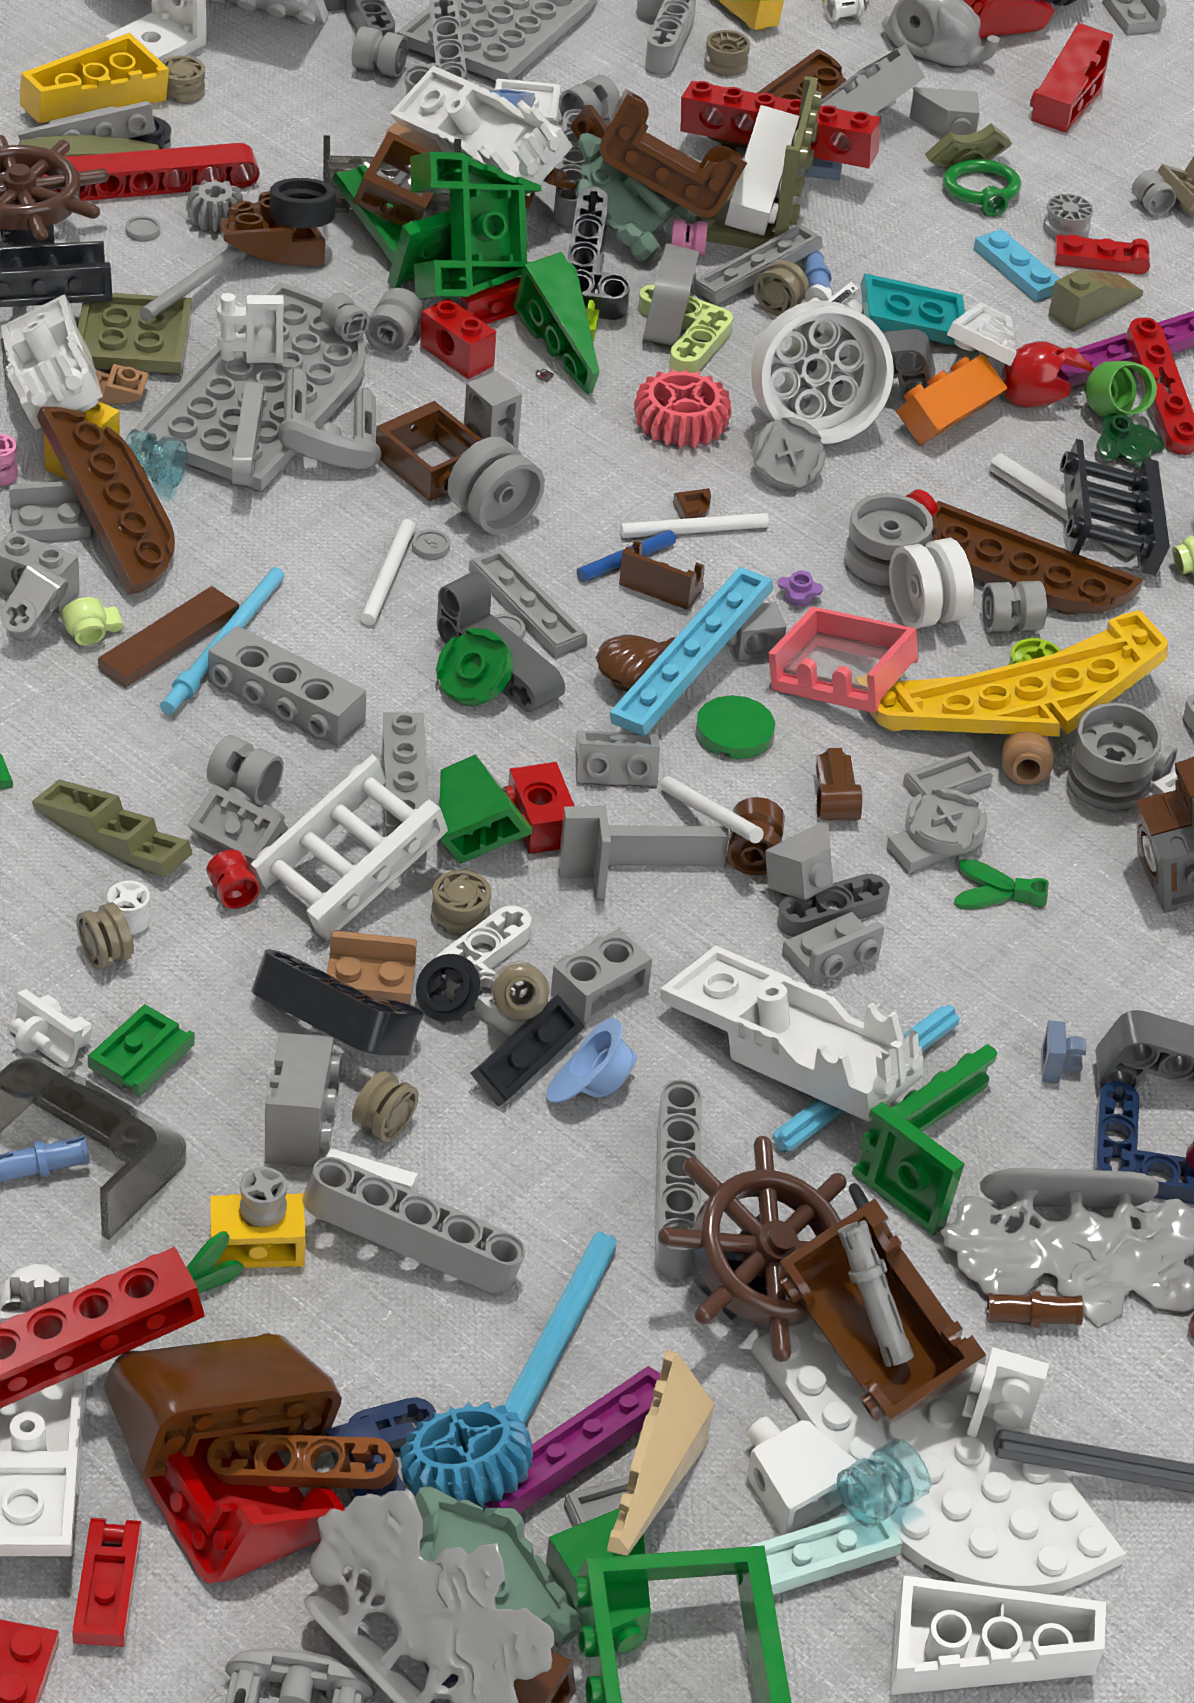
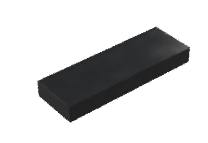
M556 994L548 1000L541 1013L524 1022L470 1074L499 1107L580 1033L585 1026L561 997Z

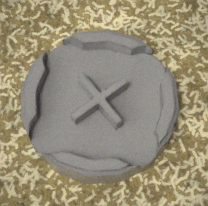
M785 417L765 425L755 438L752 456L754 466L763 480L772 487L789 491L800 490L816 479L823 470L826 451L825 447L823 449L821 436L814 427L806 421L794 417Z
M932 789L931 794L922 796V792L916 795L908 804L905 828L910 838L920 847L933 853L945 855L965 854L977 848L985 838L987 828V815L985 811L982 813L978 808L979 803L974 798L958 790Z

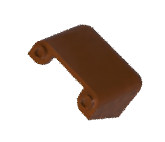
M625 88L599 145L603 160L699 216L712 217L722 209L747 165L745 158L734 150L721 145L709 149L701 163L652 136L646 132L649 127L646 124L649 116V108L646 101Z
M874 1198L780 1261V1268L784 1276L778 1279V1283L793 1304L798 1300L801 1301L863 1390L865 1395L860 1397V1401L875 1422L883 1418L890 1425L971 1379L974 1376L977 1363L985 1365L986 1353L973 1335L961 1340L962 1326L958 1321L954 1322L904 1253L901 1248L902 1242L897 1235L893 1237L892 1232L885 1224L889 1217ZM857 1221L858 1224L860 1221H867L878 1257L885 1261L887 1271L884 1274L903 1324L905 1335L914 1354L912 1359L899 1365L885 1366L861 1293L858 1290L857 1284L851 1282L848 1274L851 1267L837 1231L843 1226Z
M271 1333L254 1337L161 1349L128 1351L121 1354L112 1364L103 1386L141 1478L164 1475L166 1471L165 1460L180 1450L184 1457L193 1456L199 1439L278 1428L280 1435L326 1436V1429L332 1428L342 1401V1397L333 1379L286 1337Z

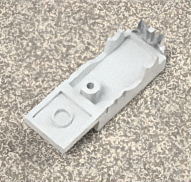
M434 65L390 113L397 123L435 140L443 152L464 153L471 156L475 161L485 165H493L500 168V171L514 177H522L539 185L573 147L561 128L550 124L535 105L531 108L523 100H520L517 104L518 108H516L503 96L500 97L497 93H491L488 89L480 88L479 85Z
M65 294L0 326L9 363L6 366L7 376L18 394L21 405L35 431L42 428L37 419L41 407H61L83 412L94 407L98 403V399L103 397L91 353L76 326L71 305Z
M716 945L660 988L662 1003L728 1032L731 1060L865 1121L870 1122L872 1120L869 1117L870 1109L881 1102L889 1106L923 1076L922 1047H919L918 1032L909 1029V1035L904 1034L903 1038L896 1012L893 1011L888 1017H885L878 1011L876 1004L871 1003L866 1008L865 1022L852 1018L834 996L826 995V992L819 989H812L805 983L796 982L791 977Z
M10 1277V1296L0 1310V1323L7 1321L15 1315L23 1314L46 1304L60 1295L70 1293L69 1277H59V1281L49 1283L44 1278H35V1280L26 1283L20 1281V1277ZM88 1370L0 1409V1556H72L75 1502L80 1486Z

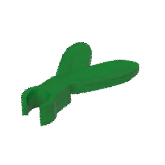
M962 859L958 863L959 870L964 876L983 885L982 887L963 891L956 896L954 905L958 908L968 910L979 909L1010 900L1012 897L1013 901L1029 903L1036 907H1043L1047 904L1049 881L1044 878H1015L1014 882L1009 876L980 861Z
M221 1231L210 1238L186 1267L199 1293L226 1284L243 1271L244 1265L238 1260H229L213 1266L228 1245L229 1234L226 1231Z

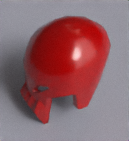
M1047 341L1031 342L1016 349L1017 354L1011 366L1004 365L1001 379L1008 389L1003 393L1013 405L1030 408L1051 405L1070 395V383L1057 376L1062 364L1091 372L1094 368L1073 347L1061 348Z

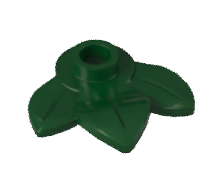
M1117 413L1109 414L1103 419L1101 423V436L1096 442L1098 454L1105 463L1115 461L1121 457L1137 469L1140 468L1145 457L1151 459V453H1160L1164 449L1161 439L1154 431L1145 426L1136 425L1128 417Z

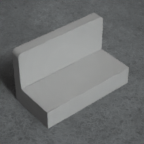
M606 806L564 807L559 856L560 878L593 877L596 899H605L611 847Z

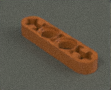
M234 1434L218 1437L210 1445L207 1452V1462L217 1479L230 1485L380 1489L389 1485L395 1479L399 1470L398 1460L390 1445L383 1439L374 1437ZM279 1450L289 1451L291 1459L285 1468L279 1471L267 1469L266 1463L272 1453ZM232 1451H237L242 1459H234L231 1467H226L222 1459H229ZM331 1451L339 1455L338 1463L332 1470L323 1473L314 1470L315 1460L322 1453ZM350 1453H352L356 1462L350 1461ZM380 1455L384 1463L376 1464L374 1471L369 1472L365 1464L372 1463L374 1456ZM249 1460H254L255 1469L252 1467Z

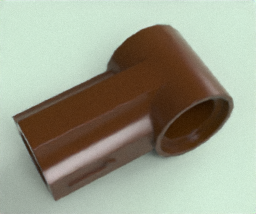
M828 748L826 752L817 755L815 764L818 780L816 800L818 820L859 821L862 815V788L860 784H855L851 756L845 754L842 748Z

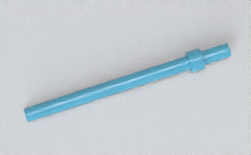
M273 567L188 671H182L172 683V690L160 703V708L164 713L172 715L185 699H190L201 685L200 680L208 671V650L236 626L243 628L283 580L284 573L280 568Z

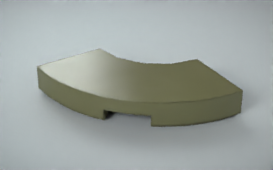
M991 123L982 130L969 135H956L948 132L925 155L929 162L934 165L949 168L958 162L966 160H990L1004 152L1013 143L1005 133Z

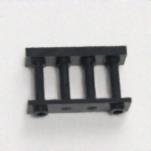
M104 241L0 246V307L44 305L64 294L69 303L113 301L110 262H105Z
M1076 439L1071 451H1065L1060 463V472L1064 474L1068 515L1066 537L1070 538L1071 553L1079 555L1086 538L1136 551V555L1140 556L1141 571L1156 576L1170 548L1159 462L1145 457L1139 470H1134L1133 472L1085 460L1083 440ZM1087 476L1128 486V490L1132 491V493L1087 481ZM1089 497L1129 507L1134 514L1091 503ZM1091 518L1133 529L1134 534H1137V536L1094 525Z

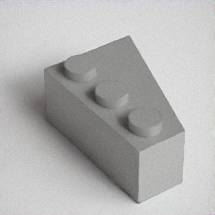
M280 1032L274 1060L275 1072L274 1075L271 1074L269 1088H272L271 1097L267 1096L265 1101L264 1163L314 1167V1164L320 1159L321 1150H330L332 1123H325L326 1115H335L337 1089H330V1083L339 1082L341 1070V1056L333 1055L334 1037Z

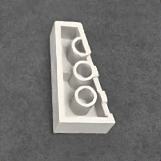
M763 105L760 106L744 157L747 165L736 182L725 225L764 236L768 223L775 224L778 212V204L775 203L776 198L779 199L785 150L787 145L794 146L798 131L796 128L800 116Z
M903 1576L896 1604L890 1695L1095 1675L1105 1649L1106 1602Z

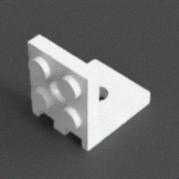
M152 0V13L106 35L105 41L130 32L161 62L169 57L185 56L206 45V0Z

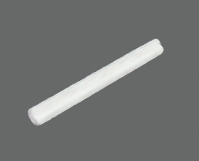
M1002 453L991 459L989 469L993 474L1068 521L1066 494ZM1091 518L1094 525L1127 533L1115 524ZM1103 543L1125 558H1129L1136 552Z

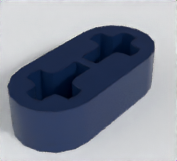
M418 1397L406 1398L361 1410L355 1413L349 1419V1422L372 1415L383 1440L390 1445L394 1453L401 1452L400 1447L406 1444V1435L416 1431L412 1422H407V1418L415 1417L417 1422H429L432 1418V1413H436V1410L425 1399Z

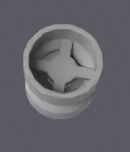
M1147 170L1141 173L1132 184V194L1144 204V207L1152 215H1163L1176 202V191L1168 183H1165L1164 178L1155 170Z
M336 293L330 296L324 302L320 311L322 321L330 328L335 329L336 333L347 342H353L362 337L370 324L368 313L355 305L354 301L344 293Z

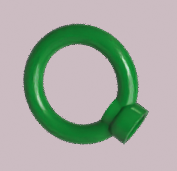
M985 159L958 162L945 171L942 180L945 190L952 197L966 203L981 205L984 212L992 217L999 216L1006 211L1009 200L1019 193L1022 186L1021 178L1014 169L1003 163ZM967 173H989L1005 179L1008 182V186L1001 190L995 186H988L982 192L960 186L956 179Z

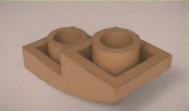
M113 364L110 374L96 370L103 395L98 401L104 404H123L140 401L149 373Z

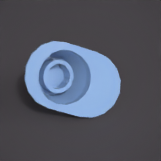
M608 1018L599 1023L589 1033L578 1051L554 1076L548 1086L546 1095L551 1103H561L579 1092L593 1097H605L616 1092L624 1083L637 1061V1055L621 1038L622 1023L618 1019Z

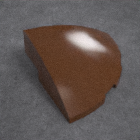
M270 191L260 193L258 202L252 203L241 200L229 208V217L221 219V236L223 240L243 252L281 264L325 266V239L318 228H294L275 222L270 217Z

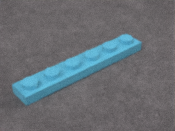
M738 567L610 711L611 724L645 737L773 591L772 579Z

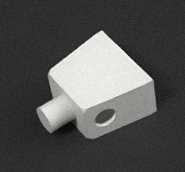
M762 1417L749 1428L747 1437L755 1445V1448L751 1451L747 1472L748 1479L782 1535L797 1531L856 1496L863 1466L810 1421L801 1420L781 1432L769 1417Z

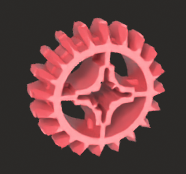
M670 369L667 374L657 371L655 377L649 376L646 378L645 383L640 384L634 400L636 423L642 427L643 434L652 435L653 441H665L666 446L672 443L678 444L680 448L682 445H690L692 448H695L697 443L709 445L710 440H719L720 434L725 433L729 425L732 407L730 406L729 391L723 389L721 382H713V378L710 375L706 377L701 376L700 371L689 373L686 369L683 372H676Z

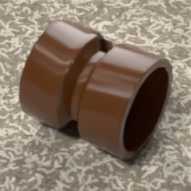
M746 798L738 802L733 808V812L760 827L764 833L763 838L758 843H752L730 830L727 858L736 870L744 874L763 875L767 874L765 850L782 842L785 815L783 809L776 802L768 798Z

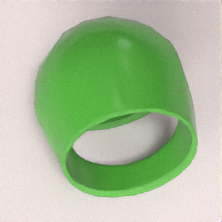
M1130 361L1101 363L1094 368L1086 380L1085 386L1087 403L1096 414L1103 418L1112 413L1121 414L1126 417L1135 416L1151 406L1157 391L1156 380L1152 372L1147 367ZM1127 367L1136 370L1145 383L1144 398L1139 406L1133 410L1130 409L1136 398V383L1131 371Z

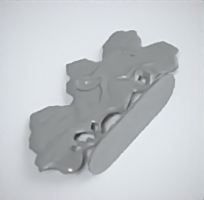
M1007 1168L995 1171L982 1179L980 1191L990 1200L1012 1205L998 1210L989 1201L981 1197L966 1196L956 1205L957 1216L955 1222L940 1230L944 1237V1244L948 1248L957 1251L958 1268L969 1279L978 1282L982 1291L987 1295L988 1293L1026 1295L1043 1273L1052 1274L1058 1278L1057 1291L1062 1296L1082 1295L1083 1313L1097 1327L1112 1321L1123 1313L1125 1295L1131 1290L1147 1299L1154 1308L1187 1312L1194 1307V1269L1184 1263L1187 1257L1194 1254V1212L1190 1206L1185 1205L1178 1198L1165 1201L1151 1212L1143 1213L1135 1206L1152 1200L1159 1190V1183L1153 1177L1144 1173L1047 1168ZM1033 1205L1070 1206L1071 1215L1064 1221H1049L1041 1217L1033 1209ZM1083 1207L1116 1208L1112 1218H1104L1094 1212H1088ZM1020 1211L1025 1213L1023 1225L1015 1233L1009 1234L1005 1232L1004 1227L1011 1215L1013 1218H1019ZM1001 1214V1220L996 1225L991 1224V1216ZM1130 1216L1139 1219L1141 1223L1139 1230L1132 1228ZM1031 1217L1037 1218L1040 1223L1039 1229L1030 1225Z
M410 1490L390 1491L382 1497L374 1494L356 1496L345 1511L330 1509L325 1516L319 1517L317 1520L321 1542L317 1550L310 1557V1574L319 1584L328 1587L337 1584L343 1585L348 1598L349 1608L346 1614L333 1603L318 1596L306 1597L304 1605L316 1622L394 1703H434L433 1699H449L451 1703H518L514 1689L516 1678L529 1680L551 1669L552 1654L550 1649L554 1646V1632L551 1626L531 1613L526 1607L517 1610L496 1608L495 1596L500 1589L501 1583L505 1580L503 1558L500 1554L498 1543L477 1546L472 1553H467L462 1547L442 1549L434 1562L424 1560L420 1557L423 1520L414 1494ZM347 1566H350L352 1568V1576L347 1583L342 1573ZM362 1569L368 1570L371 1574V1590L364 1603L359 1602V1598L363 1593L359 1589L356 1590L359 1572ZM375 1595L384 1597L383 1604L377 1607L371 1605ZM374 1612L385 1613L395 1622L398 1628V1638L386 1653L359 1626L366 1614ZM401 1655H408L411 1659L425 1662L430 1668L423 1691L395 1663ZM451 1674L457 1675L458 1682L455 1686L447 1688L442 1685Z

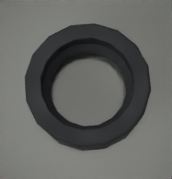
M289 178L275 182L270 187V217L279 224L294 228H315L327 225L335 218L336 193L335 188L329 183L311 178Z

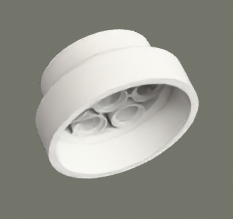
M823 300L805 302L780 314L762 334L752 360V387L760 408L771 421L774 422L785 417H794L806 421L820 434L823 444L841 442L867 428L882 411L893 383V357L884 334L865 315L837 302ZM823 322V334L819 338L814 339V328ZM791 336V347L786 352L781 353L780 345L782 340ZM849 345L850 353L848 357L840 361L839 352L841 348ZM817 358L818 365L816 370L807 375V364L812 359ZM784 372V383L780 387L774 388V378L777 374ZM842 380V391L838 395L833 396L832 388L834 384ZM810 394V404L805 409L800 410L799 403L801 398Z

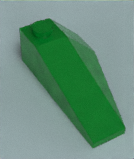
M562 252L525 264L513 305L514 309L529 333L536 340L543 338L548 343L547 352L552 358L556 356L561 357L565 372L586 394L593 393L599 375V367L576 268L573 264L568 263Z

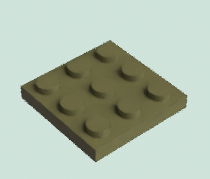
M112 293L113 301L86 302L82 304L78 330L91 353L95 369H112L113 364L144 372L182 374L192 313V298H181L149 321L141 318L140 309L158 296Z

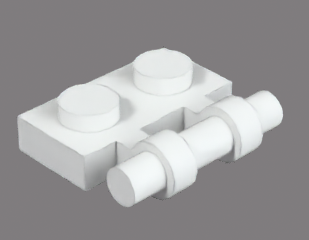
M222 294L221 304L217 308V319L221 323V331L217 335V345L221 349V358L225 361H231L235 359V351H246L247 363H283V295H246V307H238L235 304L236 297L234 294ZM235 325H246V334H238L235 331Z

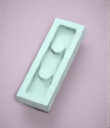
M880 1504L750 1546L765 1545L772 1592L775 1595L900 1555L903 1543L883 1506Z

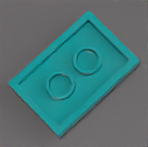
M864 273L860 283L863 312L881 331L917 329L924 332L929 340L937 341L943 345H955L953 343L955 339L948 336L947 333L952 322L965 313L962 294Z

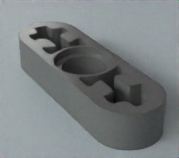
M862 874L835 882L832 887L807 900L793 896L786 897L779 905L778 928L786 935L795 937L850 912H853L858 919L879 914L887 907L890 886L879 875ZM826 901H837L844 908L833 910L827 908L823 903Z

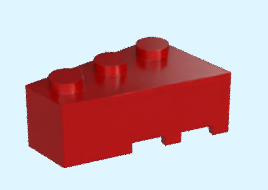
M1081 23L1077 24L1039 89L1036 88L1030 100V107L1033 108L1031 121L1065 133L1070 129L1103 89L1114 34Z

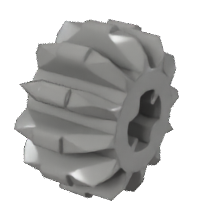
M216 179L214 182L203 180L201 185L192 186L186 200V211H188L191 225L200 226L201 231L209 229L216 233L217 230H221V219L229 217V208L243 200V195L240 194V188L231 186L229 181L221 183L217 182Z

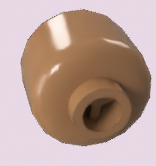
M1026 731L1008 734L1004 738L1001 747L1003 771L1010 780L1027 786L1038 784L1050 775L1054 765V753L1049 736Z

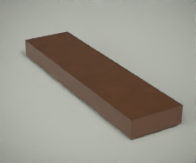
M210 586L98 658V669L127 687L228 622L239 609V603L215 587Z

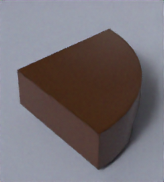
M707 488L674 493L673 504L680 518L706 517L710 509L711 492Z

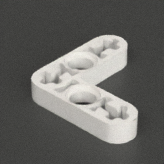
M504 906L442 950L436 957L444 954H458L466 957L473 962L478 972L482 975L480 987L491 988L492 978L496 974L491 969L529 940L531 916L526 909L519 906ZM479 943L491 945L494 949L490 952L482 953L474 950L472 947ZM447 976V989L445 991L455 997L454 990L460 987V985L451 981ZM512 987L510 993L515 995V989ZM478 996L475 1003L476 1010H473L509 1036L527 1021L510 1019L501 1013L493 1002L492 996Z

